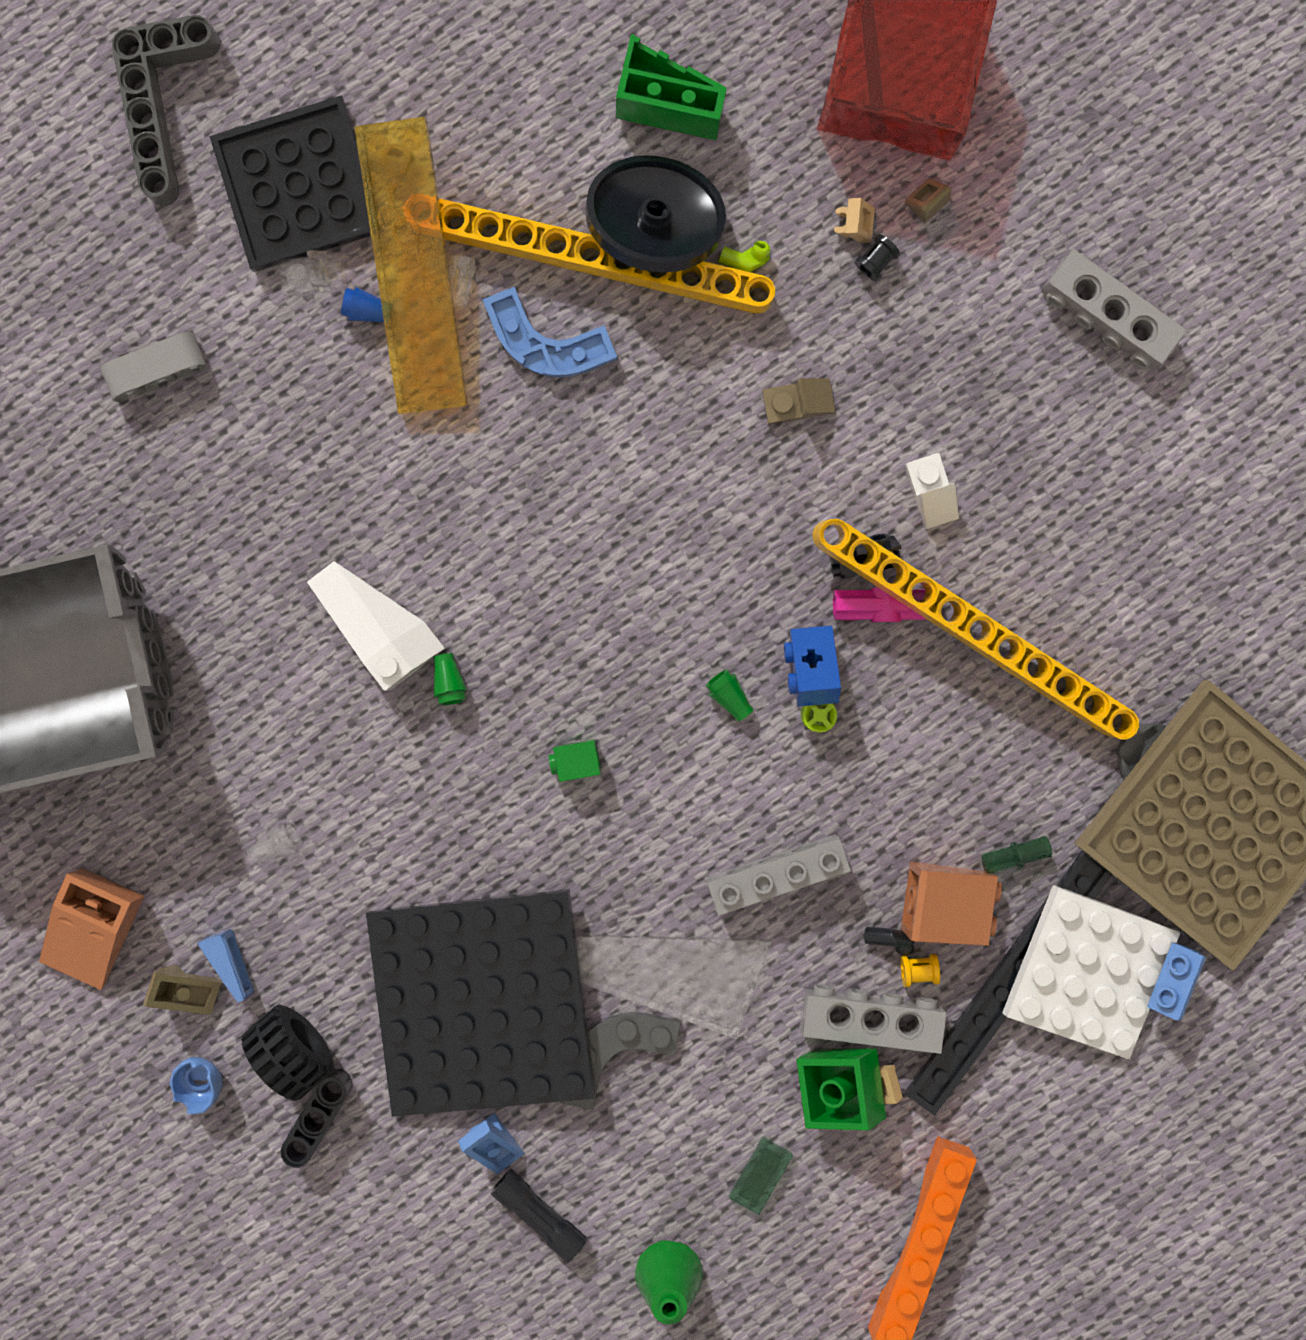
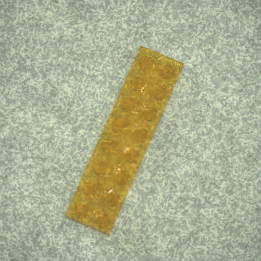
M426 117L354 126L398 414L467 406L468 400L428 120Z

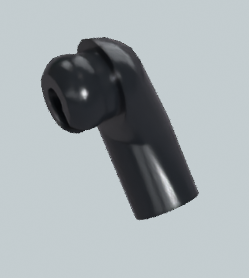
M866 927L865 944L895 947L898 954L903 956L914 952L915 941H911L902 930L879 927Z

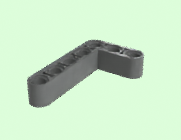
M191 15L119 30L112 39V50L140 190L159 206L173 204L178 198L179 186L156 68L208 59L218 53L220 38L208 20L200 15ZM207 33L203 41L195 42L197 36ZM173 39L172 44L168 48L162 49L165 41ZM139 46L135 54L128 55L132 47ZM145 80L142 88L134 90L138 81ZM152 113L150 121L141 124L142 118L146 114ZM158 147L157 154L153 158H147L148 152L152 148ZM160 181H165L164 188L160 192L154 193L155 185Z

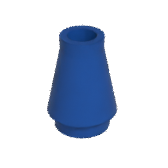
M355 287V290L346 288L341 315L349 317L348 321L390 324L394 304L386 302L358 287Z

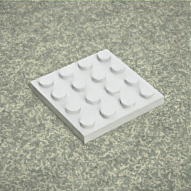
M1053 885L1002 1013L1008 1018L1130 1060L1150 1008L1147 1005L1172 942L1177 943L1181 932Z

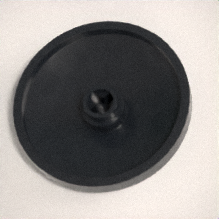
M644 155L614 162L604 168L594 178L587 194L586 222L595 241L613 258L640 270L676 272L694 267L712 255L723 235L726 211L720 193L702 173L674 159Z

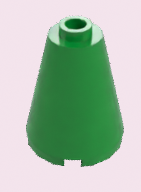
M661 1240L650 1245L640 1255L636 1265L635 1281L637 1288L659 1322L671 1325L681 1321L702 1285V1264L697 1254L688 1245L681 1242Z

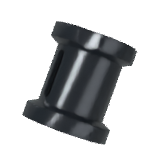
M877 234L874 238L875 243L862 257L858 256L854 262L857 268L875 282L880 278L881 271L892 259H898L901 255L896 245L882 234Z

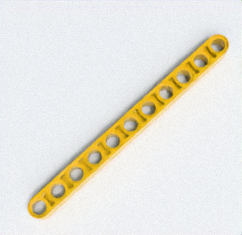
M422 194L410 197L404 207L405 216L411 227L423 235L751 313L760 314L766 312L771 307L775 296L773 282L768 277L703 261L694 267L676 272H667L663 277L655 278L648 271L634 267L626 270L617 268L615 266L617 259L604 251L591 234ZM419 210H431L430 216L426 220H415V215ZM454 217L464 218L463 225L458 229L448 228L449 221ZM489 224L498 227L497 233L492 237L481 235L482 229ZM526 232L532 235L531 241L526 245H518L514 242L516 236L520 233ZM556 240L566 244L565 249L558 254L548 250L549 244ZM594 248L598 250L600 255L595 261L588 262L582 259V253L586 249ZM688 272H694L700 276L701 281L697 285L689 286L682 281V277ZM728 280L735 289L731 293L722 294L716 289L715 285L719 281ZM761 288L767 293L768 298L763 302H756L750 297L749 292L752 289Z
M840 519L824 520L815 526L812 537L814 544L821 551L908 606L1106 736L1121 740L1129 739L1137 733L1139 719L1131 709ZM829 525L835 527L839 533V538L834 545L828 544L824 538V531ZM858 545L864 546L868 552V557L863 564L857 563L854 559L853 552ZM887 564L893 565L896 569V578L891 583H888L883 577V570ZM917 583H921L925 589L924 598L919 602L912 596L913 587ZM946 602H949L953 606L954 613L946 621L942 617L941 609ZM975 621H978L982 626L981 635L977 639H974L970 633L971 625ZM1004 640H1007L1010 644V652L1003 658L999 653V646ZM1035 658L1038 662V670L1035 675L1031 676L1028 672V664ZM1063 677L1066 681V689L1062 694H1059L1056 690V684ZM1092 696L1094 699L1093 709L1087 713L1085 710V701L1088 697ZM1117 715H1120L1122 724L1115 731L1113 721Z

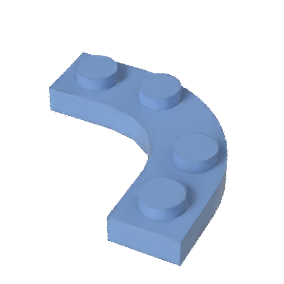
M515 287L482 299L494 330L504 349L516 362L532 372L549 377H572L618 360L605 325L570 339L554 340L546 338L534 330L526 317Z

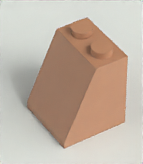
M910 861L901 930L911 941L989 946L990 936L994 937L997 928V918L993 916L994 903L1000 901L1002 891L1001 882H997L998 876L992 872Z

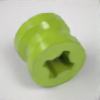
M834 704L802 706L801 720L811 731L818 733L826 732L835 725L837 710Z

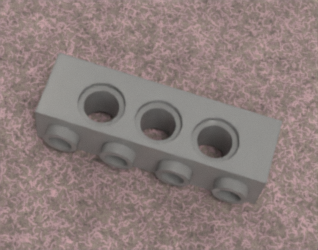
M1074 248L1064 257L1041 289V291L1047 294L1046 300L1051 305L1059 309L1065 307L1075 314L1074 320L1086 329H1091L1092 327L1103 335L1102 340L1108 346L1114 349L1121 347L1131 355V362L1142 369L1150 368L1154 370L1162 365L1187 331ZM1076 286H1083L1088 290L1089 300H1083L1077 295ZM1105 306H1111L1115 309L1117 313L1116 320L1107 318L1104 312ZM1133 326L1143 329L1145 333L1144 341L1135 338Z
M834 834L708 876L706 879L718 916L837 877L851 872L841 840Z
M814 985V990L805 989L800 1027L803 1037L937 1054L942 1053L946 1011L941 1005H937L938 1001L935 999L918 997L916 1002L903 1001V996L893 993H883L882 998L869 997V992L860 989H848V994L834 992V987L827 985ZM837 1006L847 1008V1014L841 1020L830 1018V1012ZM872 1010L881 1012V1018L877 1023L867 1024L864 1022L868 1012ZM908 1014L915 1016V1022L911 1027H899V1021L903 1016Z

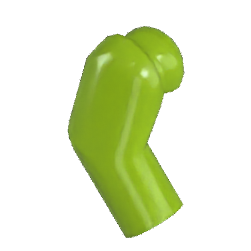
M765 241L754 242L753 247L742 253L724 246L718 263L734 269L752 272L768 262L771 249Z

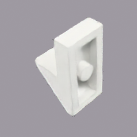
M936 453L906 463L905 468L925 529L959 519L955 483L949 484L940 454Z

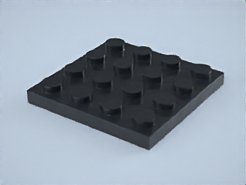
M342 95L209 136L249 267L253 272L385 232Z

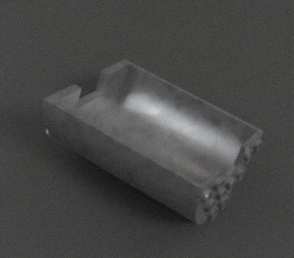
M105 544L0 569V793L157 757L164 753L168 747V742L164 738L165 734L172 733L174 713L167 706V699L169 696H173V685L161 629L155 611H150L142 600L146 595V590L136 572H128L123 564H126V558L111 545Z

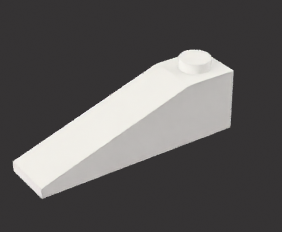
M335 561L307 582L362 663L384 691L394 689L445 649L423 620Z

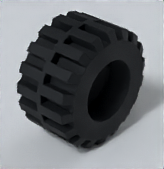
M279 1004L274 1006L242 1035V1048L255 1073L269 1088L286 1099L292 1101L302 1099L334 1069L331 1052L320 1033L305 1017L285 1005Z

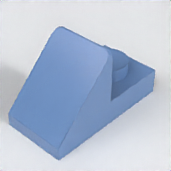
M495 1113L482 1123L471 1128L464 1137L458 1140L463 1153L496 1174H499L525 1154Z

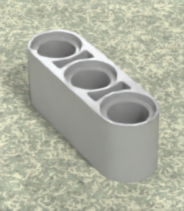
M185 332L106 362L100 369L114 402H123L127 400L126 397L136 393L139 396L159 388L158 384L167 380L168 383H172L191 375L190 371L198 368L202 371L207 365L194 333Z

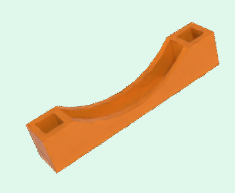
M939 1136L936 1138L924 1171L919 1201L907 1241L890 1279L880 1293L868 1326L872 1340H912L977 1162L976 1157L967 1146Z

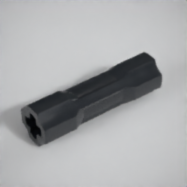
M509 1169L493 1187L491 1195L507 1210L514 1212L546 1241L548 1247L566 1263L572 1261L581 1251L587 1237L569 1220L563 1219L535 1194L530 1185L512 1169Z

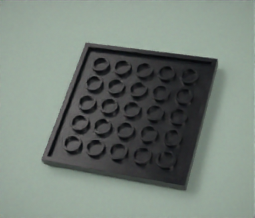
M570 889L391 908L366 913L392 1117L584 1100L595 1097Z

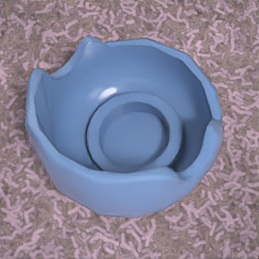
M202 1057L184 1059L172 1071L169 1084L174 1094L173 1101L183 1103L187 1107V1114L205 1113L218 1100L223 1087L221 1072L213 1063ZM193 1080H203L208 1082L200 1085L196 1084Z

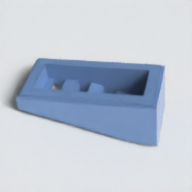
M229 929L198 942L203 954L237 1002H241L253 994L254 989L233 930Z

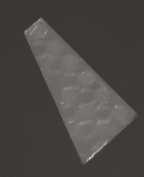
M575 934L581 983L735 1039L738 1037L772 943L771 939Z

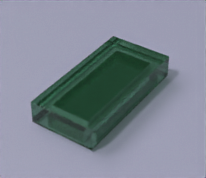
M762 1136L732 1188L729 1199L760 1215L793 1157L792 1152Z

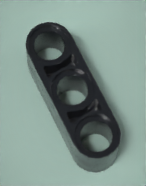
M333 1069L316 1086L282 1144L280 1150L281 1158L287 1166L300 1168L306 1165L316 1152L351 1092L353 1086L352 1079L346 1071ZM327 1082H335L340 1085L342 1093L334 1094L329 1091ZM310 1112H319L324 1118V1123L314 1122ZM293 1142H302L306 1146L307 1152H298L294 1148Z

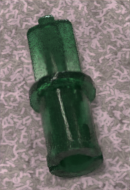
M1042 836L1041 838L1020 844L1014 841L1010 843V847L985 853L981 856V862L987 873H994L1015 866L1021 869L1026 863L1051 858L1053 853L1048 838Z

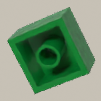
M819 1048L813 1049L796 1059L806 1129L869 1131L886 1119L877 1049Z

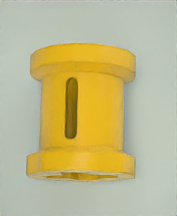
M935 953L929 954V957L908 959L907 956L900 957L901 979L904 987H910L911 983L932 982L934 985L940 984V966Z

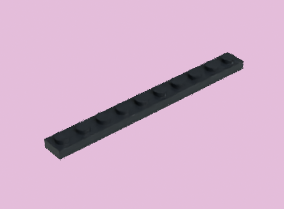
M1081 851L1056 886L1095 899L1112 874ZM1047 899L944 1037L942 1053H933L906 1089L905 1093L909 1098L934 1116L1007 1017L1002 1013Z

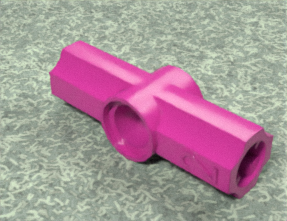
M872 587L871 590H834V620H871V622L927 620L878 587ZM925 589L912 590V596L917 602L924 598Z

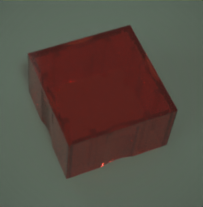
M847 0L837 40V51L828 79L817 130L863 141H882L895 145L902 150L950 161L967 131L997 0Z

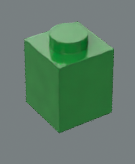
M596 739L553 747L554 754L549 755L552 775L558 774L559 782L601 774Z

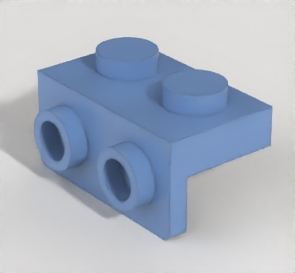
M1172 942L1147 1007L1176 1021H1181L1206 960L1205 956L1193 948Z

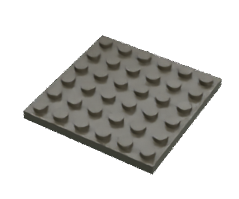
M1203 680L1074 844L1225 967L1234 971L1306 880V761L1211 681Z

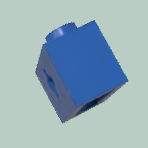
M820 626L791 629L790 642L784 643V656L786 663H792L793 673L788 674L789 694H796L797 707L839 703L841 684L833 627Z

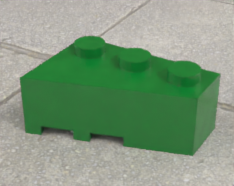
M631 33L616 95V119L717 141L727 88L689 66L686 69L669 59L667 53L661 50L656 52L641 43L639 37Z

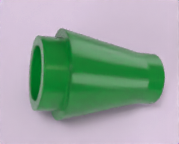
M446 653L433 657L434 698H438L439 706L453 705L466 701L465 693L468 690L456 665L454 654Z
M727 669L719 672L706 684V688L709 690L708 696L734 716L738 722L745 719L754 710L736 675L730 674Z

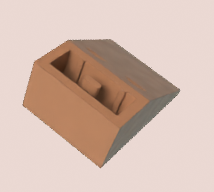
M84 868L67 873L52 906L39 962L102 990L145 896Z

